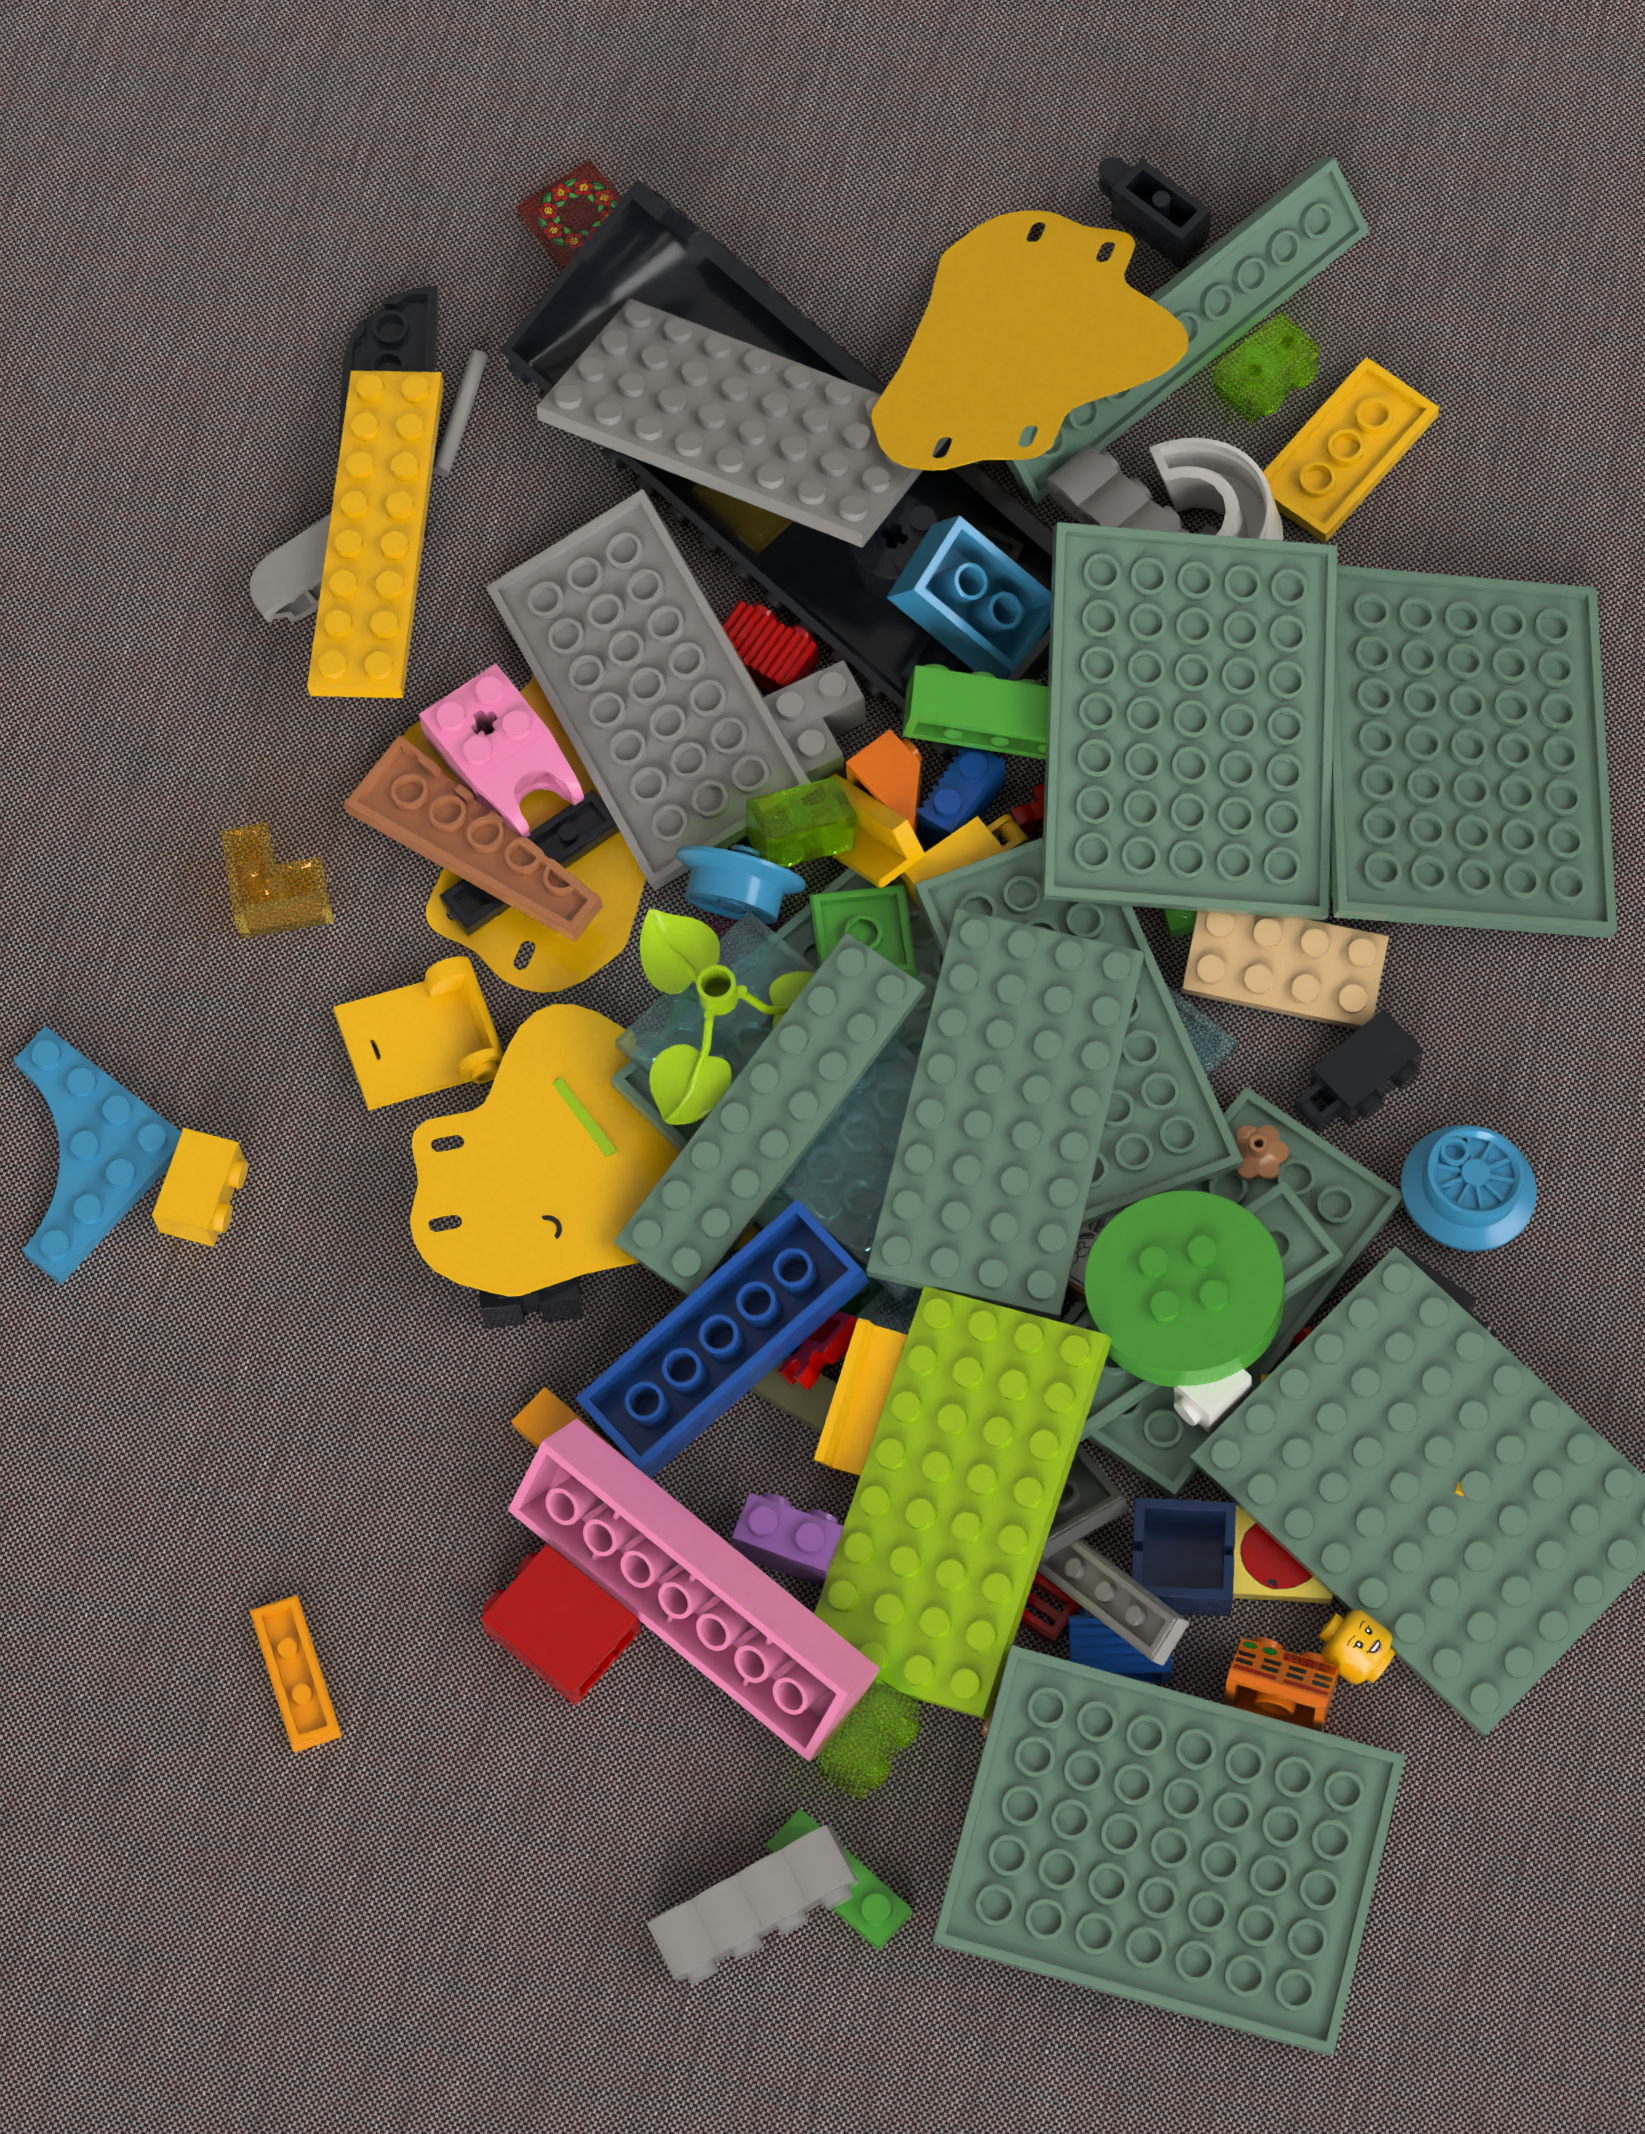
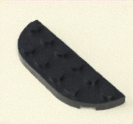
M437 286L415 288L390 297L383 301L384 307L375 312L366 321L362 319L353 331L346 346L342 366L338 458L351 371L435 372L439 306ZM429 503L424 537H428Z

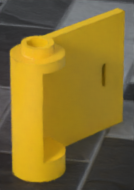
M457 956L437 962L426 971L425 981L333 1007L368 1111L471 1081L476 1084L492 1081L495 1079L504 1055L473 966L467 957Z

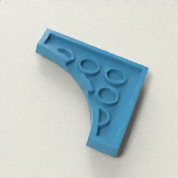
M44 1026L13 1061L16 1067L41 1092L50 1107L58 1132L60 1164L57 1186L51 1205L38 1230L22 1251L27 1259L62 1285L168 1169L182 1132L51 1029Z

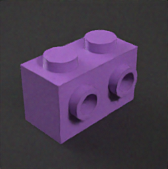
M749 1493L731 1537L733 1547L749 1561L823 1587L844 1533L843 1526L837 1524V1518L821 1510L812 1509L809 1513L791 1507L792 1504L787 1499L773 1493H764L763 1497Z

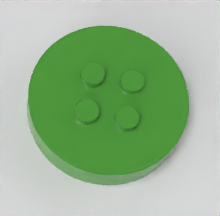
M1190 1190L1170 1191L1149 1196L1130 1205L1117 1214L1101 1231L1092 1246L1085 1269V1297L1092 1330L1107 1334L1111 1338L1108 1355L1120 1367L1140 1379L1157 1385L1177 1388V1386L1208 1384L1227 1378L1242 1369L1245 1370L1271 1344L1278 1331L1284 1312V1269L1278 1247L1271 1234L1257 1217L1247 1209L1227 1198L1212 1193Z

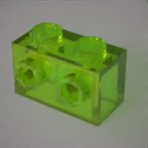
M1281 312L1215 366L1213 389L1248 423L1252 424L1263 414L1265 416L1273 414L1282 405L1286 395L1296 387L1299 389L1306 387L1318 373L1320 347Z
M836 777L747 799L745 832L753 848L760 852V859L782 867H789L801 862L855 849L857 815Z
M877 1677L818 1757L820 1773L862 1802L871 1788L876 1791L884 1783L892 1769V1765L889 1763L899 1749H908L919 1734L922 1727L919 1723V1705Z

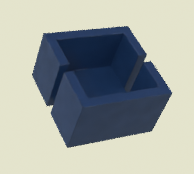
M1135 1498L1132 1578L1178 1614L1231 1617L1234 1584L1236 1502Z

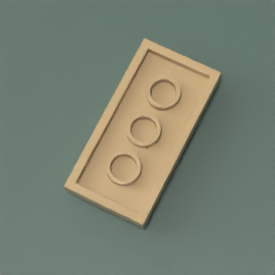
M1197 911L1181 993L1358 1030L1374 1017L1389 936L1309 919Z

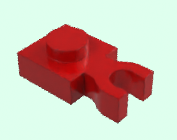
M837 1311L798 1346V1352L790 1356L777 1370L787 1383L794 1385L797 1381L803 1389L810 1390L818 1380L821 1369L826 1363L834 1366L839 1358L847 1354L857 1320L852 1315Z

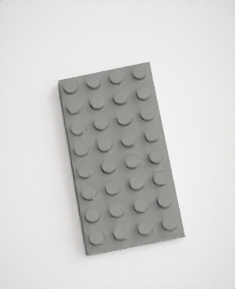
M631 298L537 405V420L861 548H863L923 471L904 467L891 461L879 447L871 420V413L881 394ZM943 437L937 442L933 451V457L949 437Z
M644 489L486 586L649 885L655 891L689 871L675 857L679 847L707 846L725 849L817 792Z

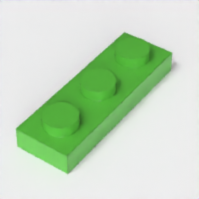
M800 1808L768 1841L766 1850L770 1854L777 1852L821 1826ZM842 1846L861 1883L851 1888L854 1895L851 1899L832 1908V1910L879 1951L913 1915V1909Z

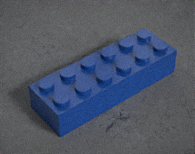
M796 1199L575 1399L630 1461L651 1479L870 1281L860 1266L804 1205Z

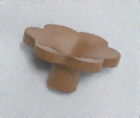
M1245 1125L1238 1129L1235 1142L1243 1158L1242 1167L1236 1169L1237 1174L1245 1180H1252L1256 1177H1260L1263 1180H1272L1278 1176L1280 1164L1286 1162L1289 1155L1288 1146L1279 1140L1278 1130L1270 1125H1264L1259 1128Z

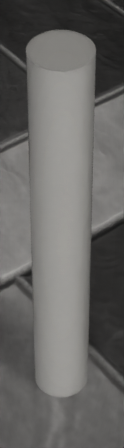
M471 351L433 464V472L436 475L443 477L450 475L488 360V355L483 351Z

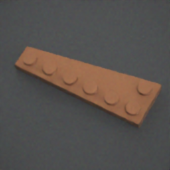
M398 735L344 803L347 813L574 942H576L603 907L601 898L554 859L544 855L542 849L527 837L522 838L506 825L505 819L494 810L490 812L474 799L473 793L462 784L457 785L442 773L441 767L400 735Z

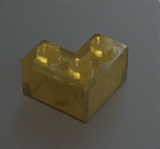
M268 822L221 830L233 915L241 939L335 922L329 882L321 856L278 864Z

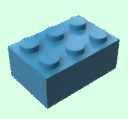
M960 515L932 524L886 597L975 672H988L999 679H1008L1038 643L1050 623L1051 592Z

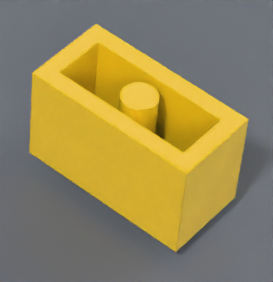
M183 1128L152 1214L160 1233L214 1247L219 1232L225 1233L229 1227L233 1207L229 1203L234 1189H241L247 1176L248 1162L244 1159L239 1142Z

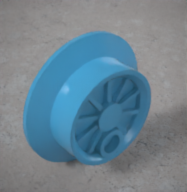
M733 845L731 851L707 846H682L677 849L675 854L676 859L691 871L684 895L685 900L700 909L734 920L756 924L776 923L783 896L804 892L806 882L796 873L772 862L760 859L759 851L742 845Z
M1455 1125L1438 1129L1426 1135L1410 1151L1401 1173V1195L1405 1208L1413 1222L1434 1241L1460 1251H1488L1512 1241L1528 1224L1536 1204V1181L1525 1156L1504 1136L1483 1127Z

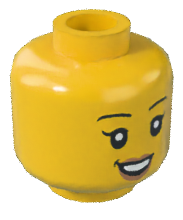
M1360 1609L1350 1611L1344 1618L1335 1613L1318 1635L1325 1642L1320 1655H1323L1327 1664L1340 1667L1339 1675L1353 1685H1358L1365 1680L1374 1683L1396 1654V1651L1391 1648L1393 1636L1390 1630Z

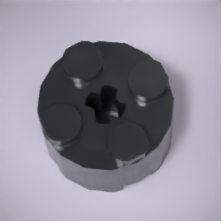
M904 494L863 548L848 542L855 573L863 582V586L867 591L883 599H888L886 597L932 524L938 522L932 507L909 494Z

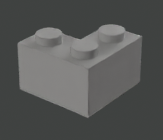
M842 660L763 697L817 792L823 790L821 783L835 773L845 779L844 755L834 737L866 723L865 697L846 663Z

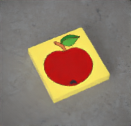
M1236 1505L1233 1598L1331 1604L1332 1594Z

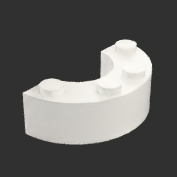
M1206 438L1175 439L1149 447L1161 480L1176 512L1191 508L1212 509L1225 516L1222 528L1216 535L1283 541L1282 521L1268 481L1261 468L1246 453L1230 444Z

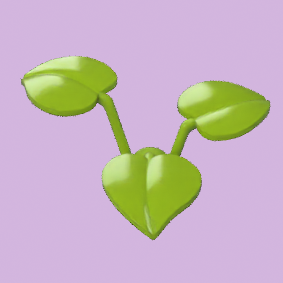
M649 909L640 935V957L647 979L654 987L667 994L682 993L694 982L697 986L701 1006L705 1010L703 1040L700 1052L690 1045H674L662 1051L655 1058L651 1066L649 1076L650 1090L662 1120L671 1125L688 1124L701 1120L711 1113L732 1085V1072L729 1063L723 1058L708 1056L711 1049L713 1022L716 1015H725L731 1012L736 1007L738 999L742 998L763 1014L774 1015V1029L815 973L797 971L780 976L770 986L769 994L772 1005H767L748 992L746 986H737L735 976L730 969L717 965L720 959V943L715 932L707 924L692 917Z

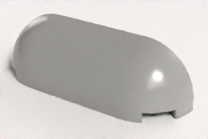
M331 513L267 555L255 568L250 580V595L257 610L269 623H272L273 619L286 617L293 623L305 618L318 609Z

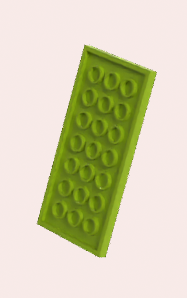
M924 1286L843 1526V1536L814 1613L880 1668L871 1686L988 1720L1003 1675L1008 1652L1011 1645H1013L1110 1349L1111 1338L1107 1334Z

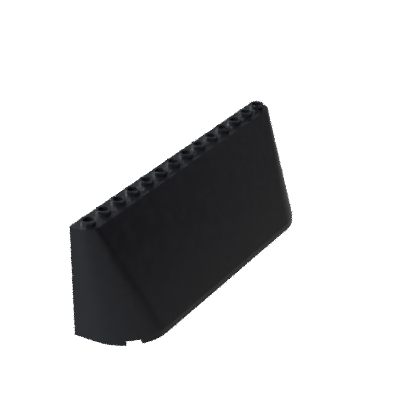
M638 179L499 350L511 361L507 369L527 385L533 380L543 389L538 395L543 400L631 298L882 395L887 385L707 230L699 227L673 203ZM949 439L934 458H942L947 454L952 443ZM608 447L603 449L602 454L623 470L628 465L638 474L633 481L641 489H644L646 493L653 498L660 493L670 502L666 511L686 527L690 522L702 531L698 539L717 555H720L724 550L735 561L730 567L740 577L750 584L755 579L767 589L763 597L782 613H785L789 608L800 618L795 625L807 630L814 637L815 642L822 638L833 647L828 655L838 663L844 660L849 671L853 667L860 671L866 677L861 684L881 701L888 696L897 704L899 708L895 711V714L902 721L904 720L907 686L901 684L900 676L926 630L889 599H883L866 590L863 582L855 573L848 542ZM975 462L945 470L922 471L905 494H909L932 507L938 522L960 515L979 532H981L985 525L1025 542L1026 552L1018 565L1051 592L1052 528ZM1050 623L1038 643L1008 679L1005 680H1036L1049 666ZM964 663L959 672L970 674L975 671ZM928 741V744L947 760H950L953 756H958V750L963 749V746Z

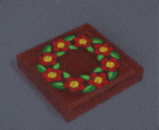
M588 160L525 200L516 208L518 216L564 271L622 198L592 161Z

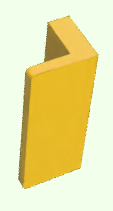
M836 773L821 783L835 813L808 833V837L814 845L879 888L885 887L925 856L906 818Z
M858 1318L814 1456L815 1461L828 1468L858 1477L861 1476L908 1336L907 1334L879 1327L869 1320Z

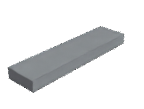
M1081 1538L1045 1559L1041 1557L1037 1568L1039 1573L1151 1661L1162 1666L1165 1664L1190 1622Z

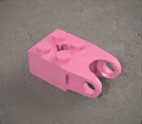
M496 663L419 714L424 739L459 784H462L473 793L474 799L490 812L494 810L505 819L506 825L522 838L531 835L528 831L529 826L519 807L527 794L545 789L555 792L572 805H577L584 800L580 784L550 730Z

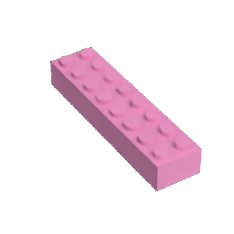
M576 1418L542 1441L508 1508L511 1514L637 1616L638 1620L808 1762L843 1735L880 1670L876 1664Z

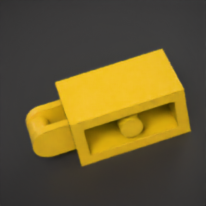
M1010 814L1001 816L987 827L977 816L926 851L923 858L901 874L900 883L905 884V891L922 910L914 892L915 884L1030 842V838L1022 831ZM999 835H1002L1008 842L1004 846L996 839Z

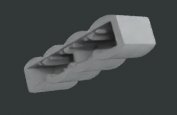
M1086 445L1047 478L1051 498L1066 514L1081 524L1190 533L1182 528V520L1171 507L1165 505L1162 508L1151 500L1152 495L1139 479L1133 478L1130 480L1120 473L1121 468L1118 462L1105 450L1099 452L1092 446Z
M824 1825L793 1841L783 1849L753 1863L736 1875L713 1885L691 1900L666 1911L647 1923V1926L674 1979L679 1981L689 1979L691 1984H696L717 1973L719 1969L716 1963L725 1957L734 1954L736 1960L762 1948L764 1945L761 1938L770 1932L779 1929L781 1935H784L803 1926L809 1921L806 1913L815 1907L823 1904L826 1910H830L845 1903L854 1896L851 1888L861 1882L833 1828Z

